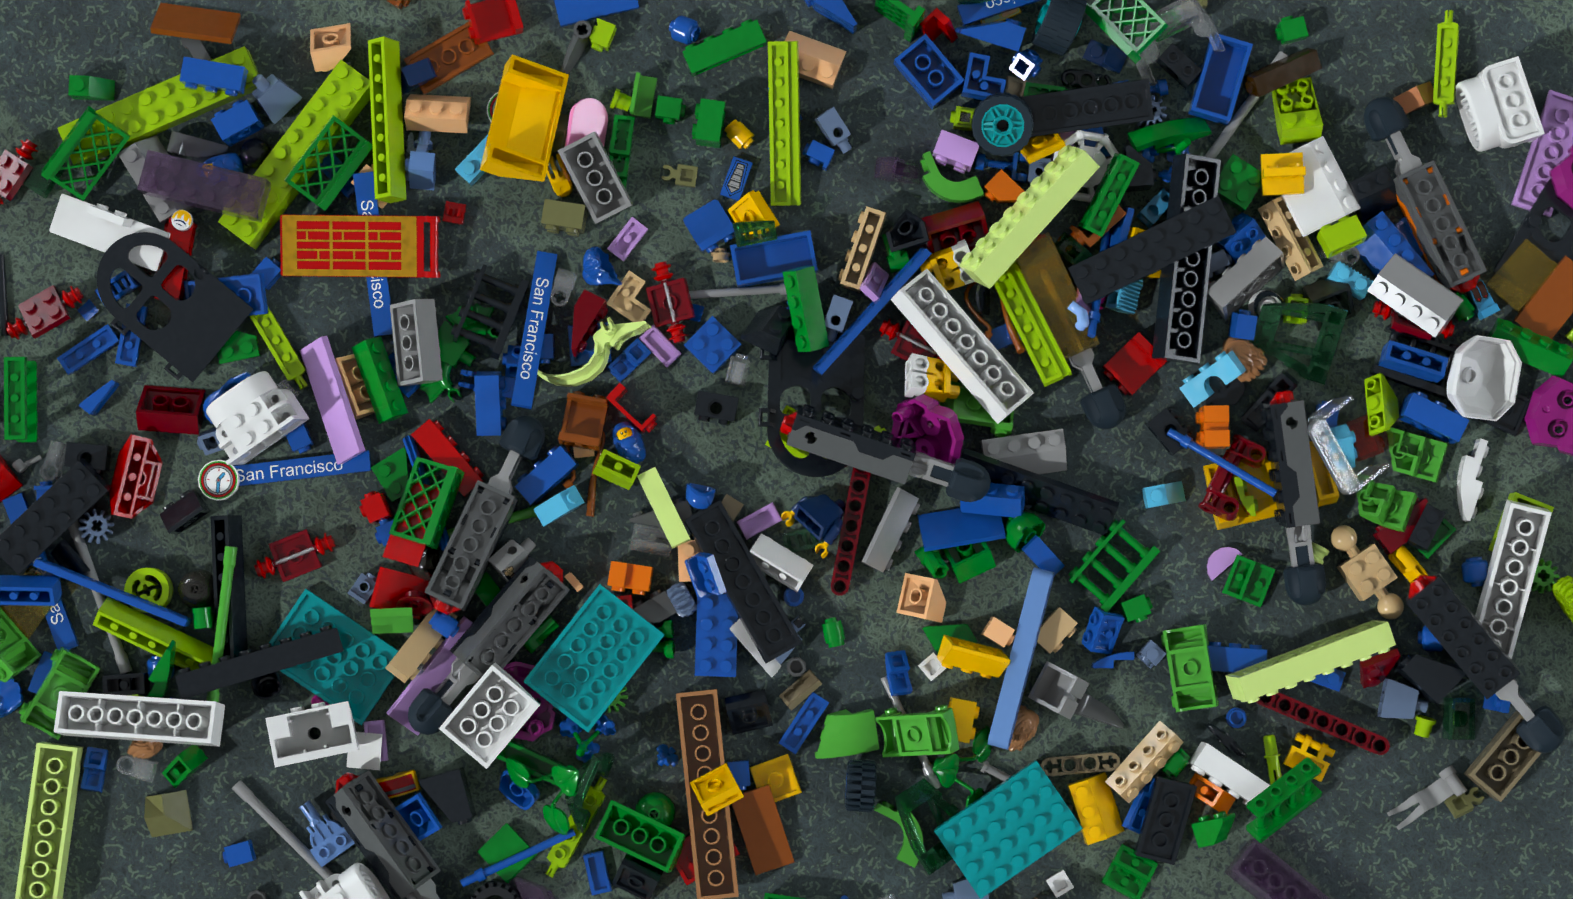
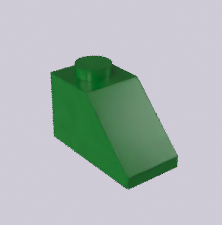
M69 75L68 95L78 100L114 101L115 80L93 76Z
M191 745L177 755L162 774L176 788L201 767L208 758L197 745Z

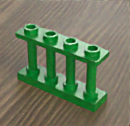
M4 357V440H16L18 443L38 441L37 362L27 361V357Z
M1124 519L1120 521L1115 520L1109 527V534L1106 537L1102 535L1096 541V549L1093 552L1089 550L1081 559L1084 561L1079 568L1075 566L1068 574L1070 576L1068 582L1073 583L1075 580H1078L1100 600L1101 605L1099 608L1104 612H1108L1160 552L1155 546L1145 548L1122 528L1126 522ZM1116 533L1140 553L1141 559L1137 564L1130 562L1109 543ZM1102 549L1127 569L1126 572L1128 574L1124 579L1115 576L1095 558ZM1089 564L1113 584L1112 587L1115 589L1110 595L1108 593L1105 594L1082 574Z
M1307 757L1250 800L1246 807L1257 818L1246 826V830L1259 843H1262L1320 798L1322 791L1311 780L1321 773V768Z

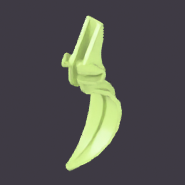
M608 317L609 325L606 327L603 321L600 322L601 329L593 335L595 342L594 354L587 364L575 371L560 375L546 374L538 369L537 375L557 386L572 387L590 382L605 369L612 347L619 350L628 339L640 335L645 330L647 331V329L649 330L651 325L646 321L614 324L612 319Z

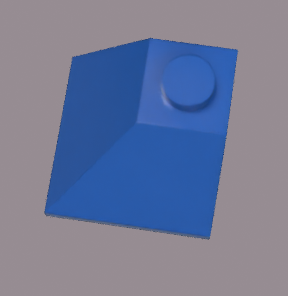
M420 791L396 807V810L401 814L419 841L442 828L432 808Z

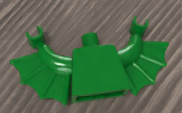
M475 303L470 310L491 318L494 307L484 308ZM461 306L455 313L446 315V319L453 326L455 323L459 324L461 317L458 316ZM466 318L463 326L464 329L479 335L490 334L491 337L498 338L495 335L497 329L493 327L487 328L485 324ZM446 321L438 330L443 380L421 384L420 390H423L428 395L430 403H433L446 389L448 390V397L452 402L455 403L452 398L455 393H458L462 399V394L458 389L453 388V383L450 380L452 367L456 368L460 361L470 367L476 359V356L467 351L471 346L469 339L459 336L457 343L452 342L454 335H451L453 327Z

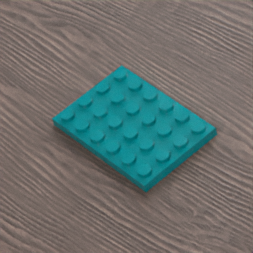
M599 584L523 682L582 729L589 732L665 634Z
M305 589L269 643L273 647L280 644L279 640L291 637L292 641L300 639L299 634L311 631L313 635L320 633L319 628L331 625L332 629L337 628L344 651L280 671L330 705L349 701L354 721L363 725L395 677L385 667L399 650L377 635L372 634L371 631L308 589Z
M1034 760L935 828L934 832L979 898L982 899L1083 828L1037 760Z

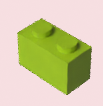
M1347 215L1339 219L1338 223L1334 225L1326 224L1321 227L1316 238L1328 259L1364 243L1367 234L1357 215L1352 217Z
M603 449L592 474L630 490L641 466Z

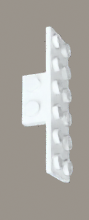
M61 194L49 229L51 233L102 252H106L120 238L133 233H156L168 239L171 235L169 232L128 218L125 212L119 210L112 212L108 210L109 207L99 203L93 205L66 194ZM140 245L134 247L129 252V260L134 264L158 271L165 251L155 246Z

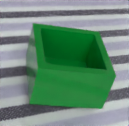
M701 98L700 104L696 103L695 119H698L697 124H693L692 139H695L696 145L714 148L721 147L726 112L724 101Z
M1232 154L1220 171L1219 198L1243 213L1262 185L1261 171Z

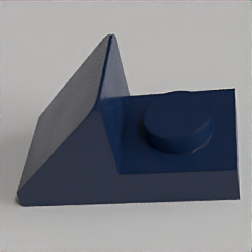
M1090 39L1082 59L1120 74L1127 55L1112 44L1106 46Z
M429 58L401 69L402 95L437 77Z

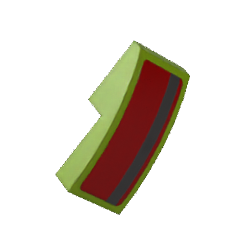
M1238 476L1233 477L1232 485L1241 507L1248 516H1256V511H1258L1257 499H1254L1253 495L1245 496V492H1247L1246 481Z

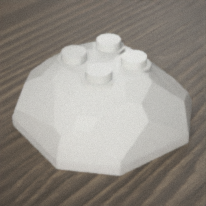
M1476 335L1463 342L1456 349L1447 380V397L1463 417L1498 421L1515 404L1522 362L1511 340Z

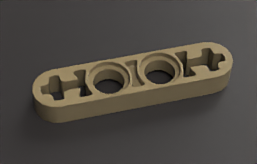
M1113 752L1044 758L1040 766L1047 776L1116 770L1120 765V758ZM1110 755L1113 759H1116L1113 767H1109V764H1102L1103 768L1099 769L1100 762L1098 756H1102L1101 760H1108ZM1089 757L1094 758L1096 761L1093 769H1087L1084 765V761ZM1061 759L1060 767L1062 772H1058L1059 768H1052L1050 773H1048L1047 769H1044L1047 761L1054 765L1058 764L1057 760ZM1067 759H1072L1075 762V768L1071 771H1067L1064 768V762Z

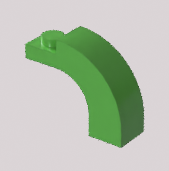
M931 152L922 154L921 166L924 172L928 171L929 173L924 175L922 179L927 188L937 197L953 203H967L983 197L984 193L977 176L960 182L947 180L940 174Z
M883 801L882 804L877 802L874 810L896 821L903 830V843L896 859L915 868L923 849V835L918 821L901 804H899L895 811L892 804Z

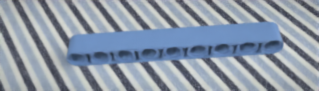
M1036 567L1033 568L1009 658L1010 664L1006 669L993 718L988 745L1006 750L1009 749L1050 595L1054 572Z

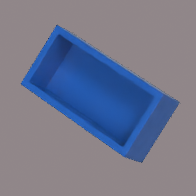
M1218 33L1212 34L1188 111L1189 115L1228 125L1231 121L1253 44Z
M810 230L730 245L737 288L783 280L784 271L802 266H814L815 273H818Z
M707 594L701 598L697 597L695 676L736 677L737 637L731 632L730 627L738 621V615L726 594Z

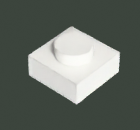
M934 652L918 665L930 681L946 669V667L941 665L942 663L937 659Z
M1063 869L1045 879L1056 898L1074 888Z

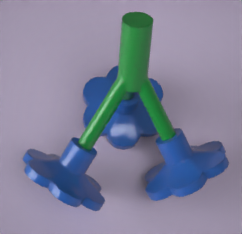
M1186 137L1175 147L1170 144L1166 148L1155 150L1152 146L1141 150V155L1150 163H1153L1154 156L1166 152L1167 160L1173 162L1174 155L1190 154L1188 149L1191 140ZM1172 165L1169 171L1163 170L1158 173V176L1164 182H1171Z
M604 714L596 722L595 732L585 741H582L578 735L583 729L569 717L559 725L562 736L575 737L577 740L576 758L579 761H583L585 765H590L593 761H597L600 758L598 753L600 746L597 743H593V740L602 733L606 736L616 733L614 722Z

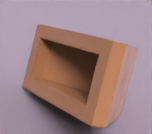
M1431 82L1415 86L1393 99L1401 105L1407 115L1433 103L1434 88Z

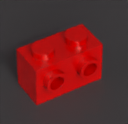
M372 491L364 495L365 499L360 500L362 504L359 506L364 518H368L369 523L378 524L384 519L394 517L385 494Z

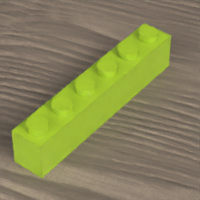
M107 597L97 612L93 626L158 657H162L171 641L174 640L176 642L174 664L179 667H190L192 671L199 669L198 664L210 661L212 665L214 647L114 599Z

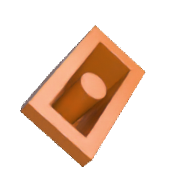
M1002 169L983 188L986 191L984 195L991 202L995 200L997 203H1016L1017 197L1022 192H1025Z
M1196 772L1189 782L1197 786L1195 797L1218 812L1225 811L1227 814L1236 800L1235 797Z

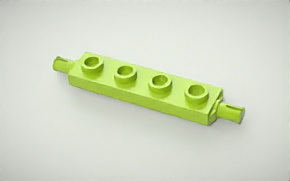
M1448 10L1445 11V21L1438 24L1433 103L1439 105L1438 116L1441 118L1443 116L1444 118L1447 117V106L1455 104L1459 25L1453 22L1454 11L1449 10V12Z
M269 306L268 314L250 316L287 380H295L300 390L304 389V387L306 388L308 384L302 377L306 369Z
M600 776L595 787L586 786L568 818L570 829H574L576 836L552 847L546 857L551 862L550 867L545 873L546 875L553 878L558 867L566 868L606 797L602 789L608 780Z

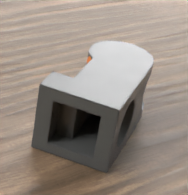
M181 37L182 45L190 51L193 58L213 60L202 40Z

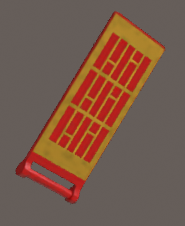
M280 215L281 276L440 278V271H438V222H440V216ZM424 222H430V271H424Z

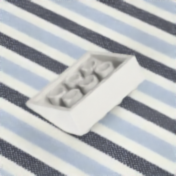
M1323 136L1289 152H1303V166H1306L1304 194L1281 196L1303 237L1361 208Z
M494 663L439 729L487 769L540 704L511 675Z

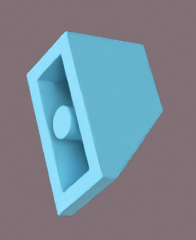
M1182 481L1142 489L1145 509L1186 501Z
M575 485L533 510L544 527L574 511L585 502Z

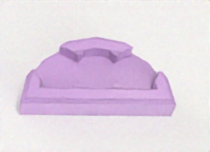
M1231 547L1219 548L1214 551L1208 558L1207 574L1211 581L1235 561L1237 555L1241 556L1242 553Z

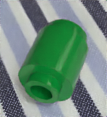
M1457 292L1455 294L1464 300L1454 316L1459 322L1462 319L1466 322L1475 315L1473 311L1476 308L1464 294L1461 295V293Z
M836 617L825 619V624L821 625L825 643H828L829 648L844 645V639L846 638L841 620L837 621Z
M1179 748L1167 760L1161 770L1169 778L1172 776L1177 777L1189 764L1188 761L1191 757Z

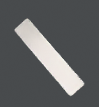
M739 619L730 627L731 632L764 670L773 677L781 665L776 659L768 663L764 662L746 628Z

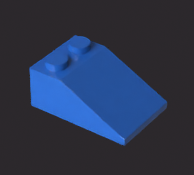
M804 0L808 7L812 6L816 12L852 34L857 31V23L843 0Z
M1007 18L1006 22L994 21L955 28V31L1019 52L1026 28L1021 27L1022 22Z

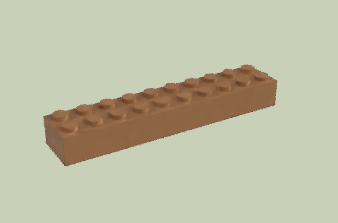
M714 689L677 693L676 701L697 899L739 897L730 805L707 817L690 785V782L725 764L718 691Z

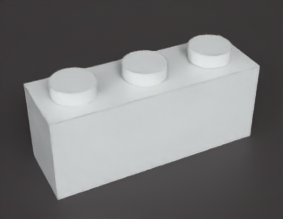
M762 533L750 550L761 571L795 592H798L814 566L806 559L801 558Z

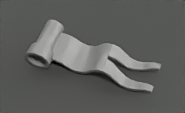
M1452 765L1439 773L1441 778L1430 786L1415 793L1401 805L1387 812V815L1391 816L1417 803L1420 804L1404 821L1396 826L1398 830L1415 821L1426 811L1438 806L1453 794L1459 797L1467 791L1456 775L1457 771Z

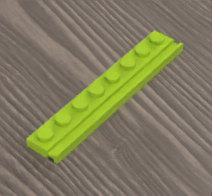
M798 41L768 42L771 206H800L801 164Z
M1014 261L996 281L994 287L1044 387L1064 379L1063 377L1072 375V372L1016 261Z

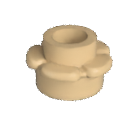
M717 248L715 252L711 253V256H713V262L727 263L731 253H727L725 248Z

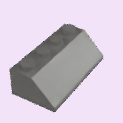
M593 132L558 150L595 224L633 205L597 132Z
M157 135L135 142L118 153L149 206L163 225L169 223V218H172L176 211H189L199 204Z
M1267 237L1262 240L1259 239L1253 244L1252 249L1247 254L1244 253L1238 258L1237 263L1232 268L1228 267L1222 273V277L1217 282L1213 281L1209 284L1207 298L1225 321L1231 317L1232 312H1236L1285 267L1283 252Z
M1396 253L1379 272L1367 290L1433 337H1437L1443 332L1464 300Z
M413 299L390 305L398 386L442 381L435 300Z
M1063 429L980 441L983 455L1037 474L1067 470Z
M899 487L896 488L861 563L882 573L885 569L889 571L894 561L891 559L894 551L898 552L903 542L899 539L902 533L906 534L911 525V522L908 520L911 514L916 515L920 504L917 503L919 498Z

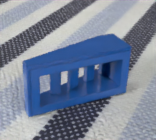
M125 270L111 279V285H114L118 291L116 295L112 288L113 295L117 301L142 286ZM121 280L126 289L123 290L118 281ZM97 288V289L95 290V292L97 293V295H98L99 298H100V295H99V292H98V288Z
M114 380L109 381L83 400L78 406L88 414L96 416L119 387V383Z

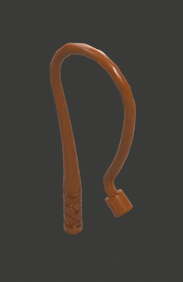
M973 282L967 286L964 292V300L975 318L987 327L984 335L990 341L993 335L991 333V326L978 315L968 299L970 289L977 284V282ZM1001 301L1009 336L1017 353L1021 354L1025 351V348Z
M604 431L602 435L600 451L597 452L592 472L604 448ZM565 445V448L570 453V446ZM575 470L571 472V479H567L563 483L566 489L573 486L576 478ZM592 473L587 497L586 516L594 517L597 475Z

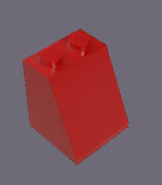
M380 567L369 607L376 609L396 608V602L400 598L405 597L406 592L412 590L423 592L426 596L425 598L428 599L425 590L431 579ZM427 614L421 616H413V618L422 619L423 616H427Z

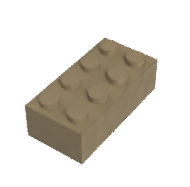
M1518 711L1514 712L1464 773L1466 777L1491 798L1499 802L1506 797L1541 754L1527 746L1516 733L1517 726L1524 719Z

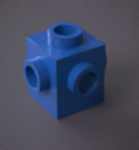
M1027 48L1014 55L1012 58L1013 63L1009 67V70L1018 78L1025 81L1031 77L1035 78L1042 69L1040 65L1043 60L1036 51Z
M508 345L507 353H503L502 365H506L505 377L516 378L521 349L519 345Z

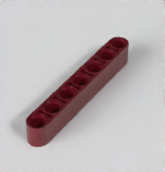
M854 467L831 580V590L838 596L846 594L849 590L871 475L869 472H862ZM857 480L862 481L865 485L864 490L861 492H857L853 488V483ZM853 500L861 504V509L857 512H853L849 508V504ZM850 520L855 521L857 524V529L854 532L846 530L845 524ZM846 540L853 543V550L850 552H845L842 549V543ZM840 561H847L849 563V570L847 572L839 571L838 563ZM836 581H843L846 588L843 592L835 591L834 584Z
M1277 693L1269 696V700L1265 703L1261 700L1256 702L1260 706L1373 754L1384 755L1390 748L1389 741L1385 737L1284 694ZM1283 699L1288 702V708L1284 711L1279 708V702ZM1302 707L1307 710V716L1303 719L1298 716V711ZM1321 715L1326 718V724L1322 727L1317 724V719ZM1342 723L1345 726V732L1339 735L1336 732V727ZM1361 731L1364 734V740L1358 743L1355 740V735ZM1377 740H1381L1383 743V748L1380 751L1374 748V743Z

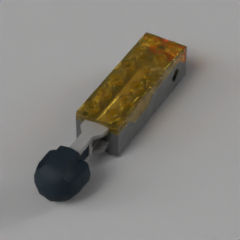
M1049 232L1043 235L1039 234L1015 261L1065 360H1069L1072 367L1081 370L1091 393L1080 401L1086 417L1097 428H1114L1125 417L1126 407L1118 386L1112 384L1102 387L1092 365L1094 359L1092 349L1100 344L1097 336L1095 338L1087 336L1088 327L1084 331L1076 329L1077 316L1067 308L1073 300L1076 302L1077 292Z

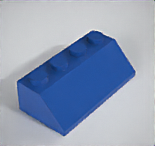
M1383 211L1363 226L1367 234L1365 242L1352 248L1375 277H1377L1395 253L1428 276L1432 277L1434 275L1432 270Z

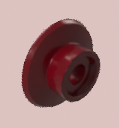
M416 590L406 592L405 597L400 598L396 602V608L412 607L413 616L430 613L433 605L425 598L426 596L423 592Z

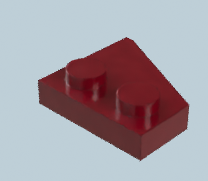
M1397 648L1360 661V681L1363 688L1375 687L1384 681L1400 657Z

